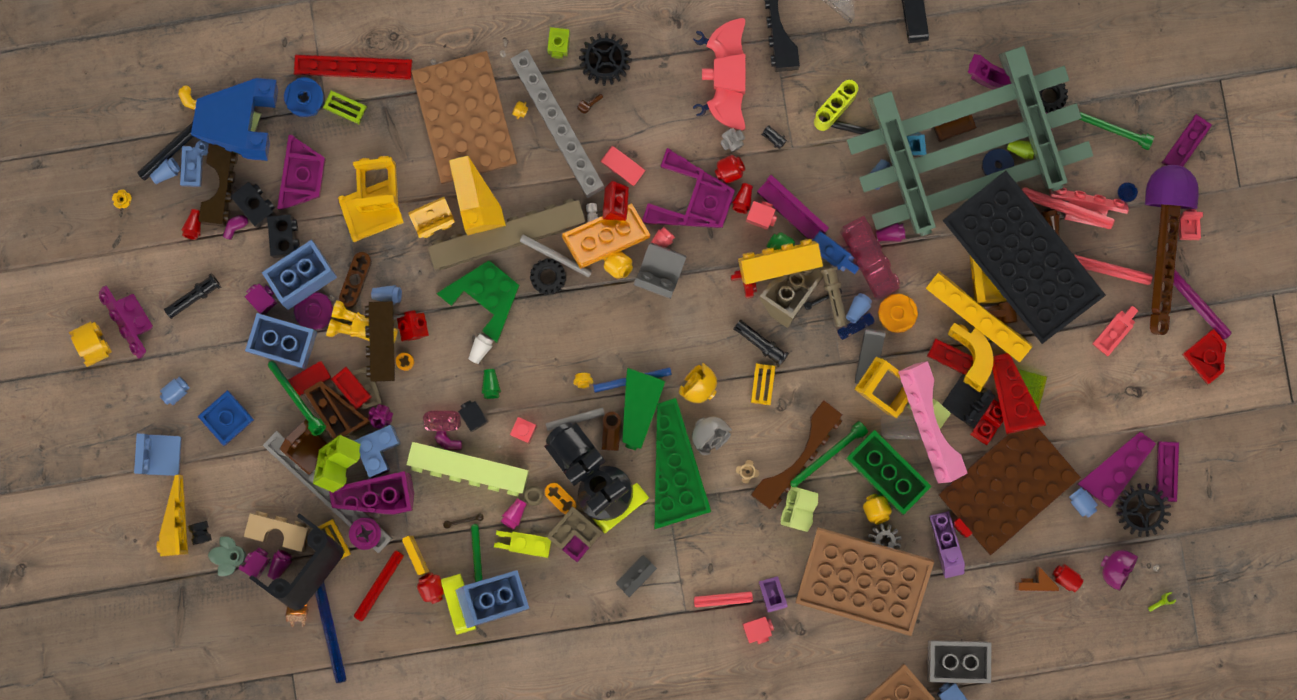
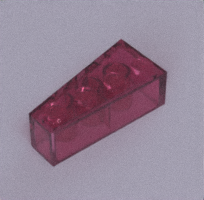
M865 216L843 226L840 233L876 300L878 301L900 288L899 278L895 273H892L890 269L891 264L888 258L883 255L882 247L875 238Z

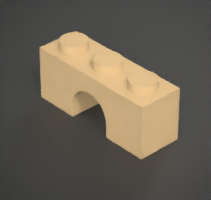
M256 511V514L250 513L244 537L266 542L270 531L279 529L284 535L282 547L305 552L307 537L311 528L306 527V523L295 521L294 524L288 523L287 518L275 516V519L267 517L268 513Z

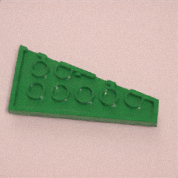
M676 398L657 404L654 530L711 512Z

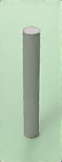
M603 408L552 421L546 423L547 431L553 430L567 422L578 423L604 416L605 413Z

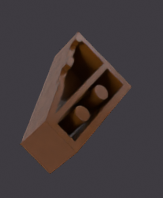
M322 381L304 391V396L318 418L322 419L326 425V431L332 440L339 435L347 438L369 425L370 421L366 417L362 416Z

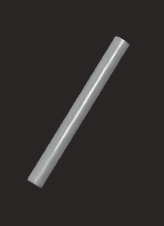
M522 235L519 242L587 277L592 273V270L586 267L580 269L577 262L525 235Z

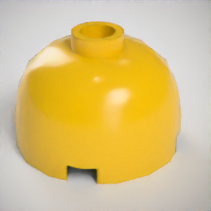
M702 363V366L698 364L685 377L684 380L687 381L685 386L681 385L679 388V394L692 403H702L707 399L711 400L717 392L715 390L717 387V377L706 364Z

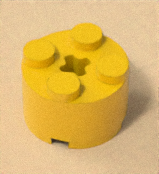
M90 321L69 332L79 356L85 359L84 364L86 367L109 357V354L112 353L108 343L101 339L100 336L103 333L96 322L92 323Z

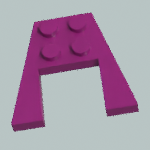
M667 148L661 168L697 179L685 215L648 203L642 219L643 223L723 228L735 190Z

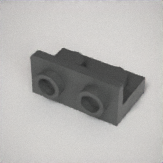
M642 555L616 582V585L630 597L657 568Z

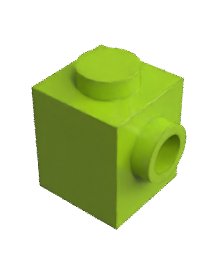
M550 27L548 55L557 59H562L563 56L568 57L569 29Z

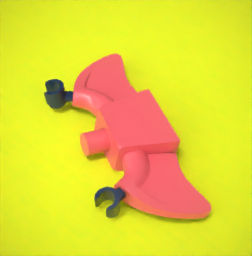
M744 18L735 19L723 24L713 32L709 39L701 31H696L697 35L702 36L700 40L693 38L697 45L706 44V47L714 51L716 57L714 59V69H702V80H714L715 95L706 102V105L696 104L693 106V109L702 108L701 113L696 114V116L701 117L705 115L706 110H709L713 117L723 125L741 131L745 130V122L741 111L742 98L745 95V54H743L741 38L745 27Z

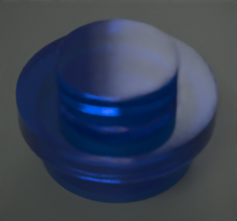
M1126 182L1119 186L1117 194L1121 200L1131 202L1137 197L1138 190L1134 184Z

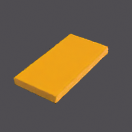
M631 203L628 205L626 221L605 220L601 216L563 233L562 238L581 269L649 239L650 233Z

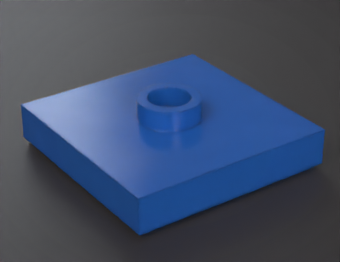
M229 390L198 416L223 446H226L254 421L252 416Z

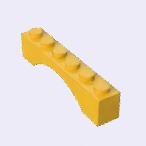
M938 271L927 285L926 289L1018 362H1021L1033 347L1031 342L988 312L942 272Z

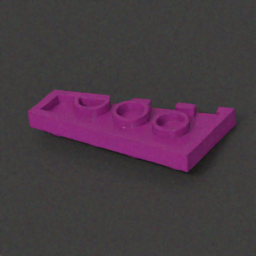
M1138 432L1097 468L1092 470L1084 479L1079 481L1077 485L1087 490L1089 494L1110 508L1156 443L1143 433Z

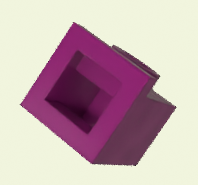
M258 547L253 553L250 552L244 560L246 564L240 565L238 569L249 576L253 575L259 579L271 558L267 556V551Z

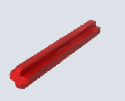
M395 550L355 612L354 617L357 620L364 621L402 561L404 555L401 552Z

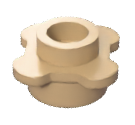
M747 460L744 465L736 468V473L740 474L743 483L747 484L750 482V479L759 476V470L755 469L751 460Z

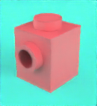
M753 201L746 222L768 230L769 226H774L777 216L774 215L776 209H773V205L770 203Z
M766 616L742 624L749 644L755 641L758 644L769 641L768 637L772 636L771 631L774 630L771 619L767 620Z

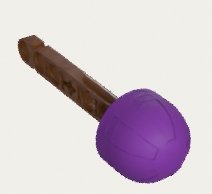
M1167 165L1159 168L1151 175L1146 187L1145 205L1161 207L1151 307L1152 314L1150 317V331L1154 335H1165L1169 330V313L1172 303L1180 209H1197L1199 187L1197 180L1188 169L1179 165ZM1168 223H1170V231H1169V232H1168ZM1163 282H1164V286H1165V287H1164V291H1162V284H1163ZM1161 302L1163 304L1162 311L1160 310ZM1159 322L1161 323L1160 330H1158Z

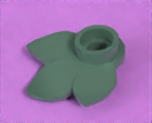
M225 536L220 537V547L213 548L208 554L210 561L219 565L217 572L219 576L233 574L236 566L242 565L246 558L244 549L237 546L234 539ZM234 553L237 554L236 560L234 559Z

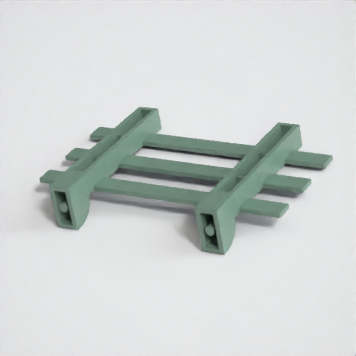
M1024 46L998 54L1005 73L1009 76L1011 84L903 121L900 119L892 91L868 98L880 128L847 139L850 153L853 155L885 144L892 166L859 177L863 192L897 181L904 200V204L871 215L876 230L910 219L915 234L920 233L921 236L932 233L931 229L936 228L931 211L971 198L1005 170L1015 182L1041 174L1045 189L1056 191L1064 188L1063 184L1068 183L1063 166L1093 156L1089 141L1060 151L1057 150L1051 129L1081 119L1077 103L1046 113L1039 91L1070 81L1065 66L1034 76ZM1014 99L1017 100L1023 122L913 158L906 136ZM1029 137L1035 155L1034 160L928 196L925 195L919 177L920 173Z

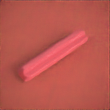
M752 592L694 597L695 607L753 602Z

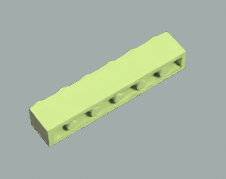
M412 442L406 464L411 466L410 470L422 473L424 469L430 471L432 476L441 478L442 474L450 476L449 480L461 482V479L469 480L468 485L480 487V484L488 485L489 490L499 492L501 488L508 490L507 494L517 497L519 493L524 494L529 470Z

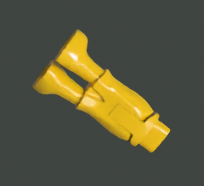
M336 300L332 317L352 321V325L331 319L326 336L334 337L338 333L350 335V337H359L369 341V338H366L365 326H369V318H365L359 312L354 313L346 309L343 302ZM394 328V344L399 330Z

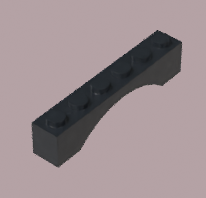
M764 0L765 9H769V17H766L767 29L771 28L772 35L768 36L769 48L773 47V55H770L771 67H775V72L799 70L798 46L789 38L783 28L778 11V0Z

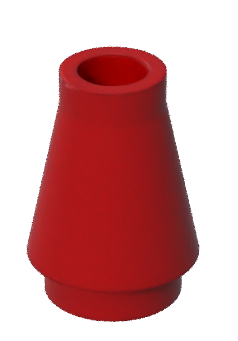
M742 183L732 202V209L735 212L747 214L748 210L751 209L752 185Z
M191 209L181 229L183 237L197 240L198 236L201 235L199 210Z

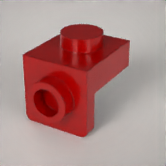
M740 270L735 271L734 275H731V281L742 280ZM743 282L745 299L753 298L754 293L757 292L756 282L749 284Z

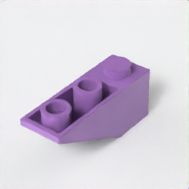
M949 511L930 515L944 577L949 578L963 575L965 563Z

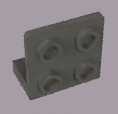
M649 243L634 285L671 299L685 263L686 255L654 243Z

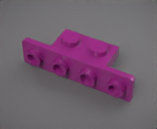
M107 285L103 286L99 291L101 303L106 305L110 318L117 323L119 332L129 343L132 354L136 355L138 359L142 358L146 353V349L138 336L153 328L152 323L134 294L116 301Z

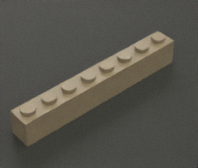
M574 198L563 201V205L557 207L553 204L544 207L545 210L538 213L537 210L525 213L526 216L518 218V216L508 218L505 223L506 226L472 235L462 236L461 234H456L450 237L451 240L445 242L443 240L434 241L431 243L432 246L428 247L434 269L437 272L524 245L519 242L522 235L536 241L586 224L579 200L575 201Z

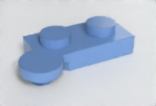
M200 140L195 144V147L182 146L181 186L201 187L203 156H206L208 153V142Z

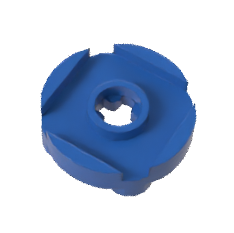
M301 77L286 87L284 101L287 108L294 115L310 117L315 116L322 108L324 93L316 81ZM305 92L309 100L302 102L299 96Z

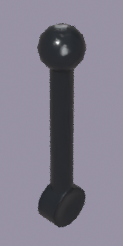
M829 294L811 303L806 302L804 308L810 310L812 306L828 299Z

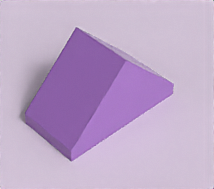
M778 576L759 581L767 612L788 607Z

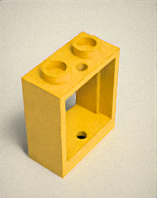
M875 357L854 390L886 414L897 418L904 411V407L908 402L904 387L901 388L890 406L886 405L872 393L887 370L901 380L898 373L899 370L886 360Z

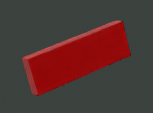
M938 339L934 340L926 356L964 375L973 366V357Z

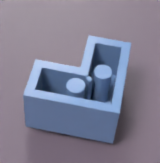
M392 425L354 440L361 444L359 450L360 457L369 478H374L390 471L383 452L401 444Z

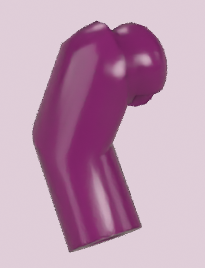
M239 215L229 219L223 237L232 240L234 232L248 224V218Z
M438 430L436 432L435 440L444 450H462V441L450 440L445 430Z

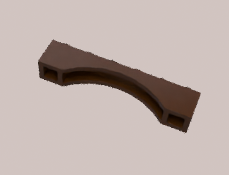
M823 400L810 417L809 439L800 457L784 472L762 479L751 496L770 510L772 507L776 509L782 501L780 498L782 493L790 491L791 480L806 469L804 465L808 459L812 462L819 453L816 449L820 444L823 446L831 437L828 433L832 428L836 430L843 421L840 419L843 414Z

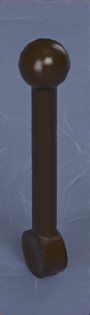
M479 513L477 516L452 522L445 521L443 526L448 529L453 525L475 520L482 521L484 515Z

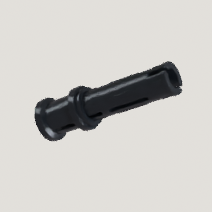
M210 273L208 278L201 283H196L194 289L167 308H164V311L172 319L200 298L206 299L209 293L216 288L220 289L221 285L216 277Z
M739 320L733 330L763 351L764 357L768 356L777 363V367H780L788 357V352L782 351L776 346L774 341L769 342L743 322V320Z

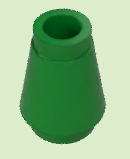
M486 369L483 374L481 394H484V399L499 398L501 389L495 369Z

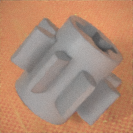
M732 128L721 135L724 139L721 141V145L725 151L730 149L731 152H735L744 146L742 140L745 139V136L741 130L736 132Z

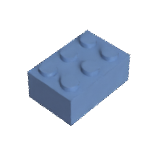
M312 240L262 272L280 303L287 310L337 278L324 255Z
M257 313L245 351L306 369L317 331Z
M517 570L465 585L455 590L467 628L529 609Z

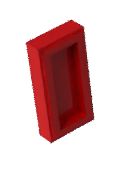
M319 361L288 379L297 394L301 396L306 389L320 381L324 383L332 377L324 363Z
M347 366L331 378L356 410L372 398Z

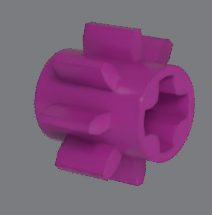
M378 404L376 408L371 407L368 420L371 421L373 427L382 429L385 425L389 426L391 424L393 413L390 412L388 406Z

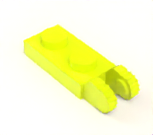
M496 530V535L511 537L510 545L497 542L494 543V547L508 549L511 552L549 558L551 540L547 537Z

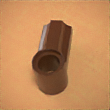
M1008 302L997 304V306L983 307L1005 324L1018 322L1017 313Z
M608 412L603 418L601 450L619 451L621 417L617 412ZM609 415L617 417L618 422L615 426L607 424L606 419Z

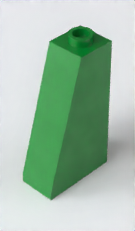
M627 368L622 442L626 443V448L636 451L637 448L641 449L666 381L631 368Z

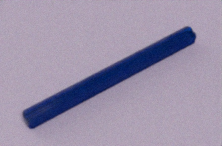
M323 582L315 592L335 682L342 683L347 679Z

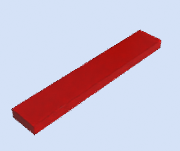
M295 55L294 75L412 80L413 61L412 59Z

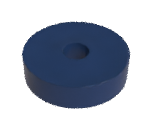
M993 149L982 160V170L986 176L1014 166L1012 155L1004 149ZM995 162H1000L1001 168L995 167Z

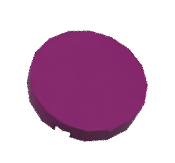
M321 292L313 293L294 306L296 321L301 326L315 331L326 327L333 318L332 302Z

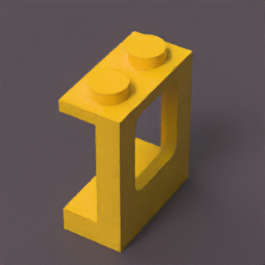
M380 156L378 159L371 160L369 158H362L359 161L353 162V166L356 169L357 199H355V207L361 213L398 208L396 163L392 157ZM387 169L389 191L384 194L367 195L366 172Z

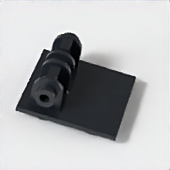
M962 374L942 403V406L974 429L995 398V395L986 387L981 392H978L963 382L966 375Z

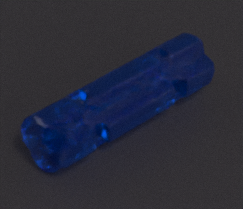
M867 313L856 323L851 322L846 325V328L844 326L837 330V333L844 340L849 337V334L853 335L866 328V325L874 324L875 320L871 313Z

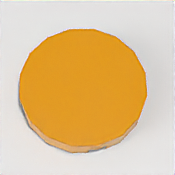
M899 293L886 297L878 310V317L882 326L889 332L902 333L912 328L918 316L917 306L910 297Z

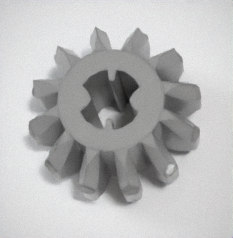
M880 524V532L874 527L872 530L876 535L868 534L869 538L874 539V541L870 542L882 546L884 544H880V540L883 539V535H886L885 538H889L886 547L890 548L894 546L900 548L901 544L895 542L902 538L901 536H894L898 532L897 529L890 532L892 527L890 524L887 525L886 531L884 525Z

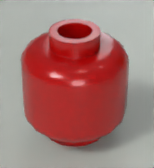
M729 155L717 162L715 174L719 180L723 179L725 183L729 184L743 177L745 166L739 156Z
M431 572L418 579L419 582L416 587L424 602L435 604L443 599L444 590L439 575Z

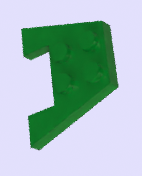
M488 260L436 294L450 306L454 305L463 292L471 296L494 315L482 332L498 344L520 285Z

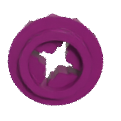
M360 518L350 527V541L358 549H371L378 544L381 538V528L376 521L370 518ZM363 527L366 529V531L373 530V532H371V534L368 535L369 542H367L365 537H357L358 535H360V533L363 532Z

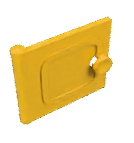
M388 180L367 187V195L387 193L389 191ZM357 192L338 197L353 242L404 223L399 206L395 209L360 213L355 207Z

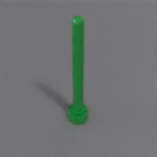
M1080 112L1081 119L1079 120L1138 142V145L1145 150H1149L1152 145L1154 136L1151 134L1139 135Z
M269 361V369L307 419L310 432L314 436L321 434L326 429L322 419L314 417L276 363Z
M857 421L852 425L851 432L792 479L790 485L797 487L855 438L859 439L867 435L868 430L865 425Z
M473 524L471 526L474 576L475 582L483 580L479 526Z

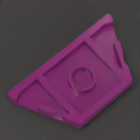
M288 135L278 210H284L319 198L321 194L326 158L292 135Z

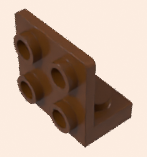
M305 419L285 438L280 450L310 475L316 469L319 449L328 443L319 435L314 436L310 432L308 421Z

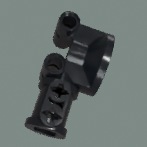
M567 422L556 427L548 435L544 447L573 486L581 481L578 488V501L583 511L591 518L600 521L612 520L622 515L628 509L633 498V486L629 477L617 467L601 466L606 462L576 422ZM606 481L605 487L597 493L593 492L599 483Z

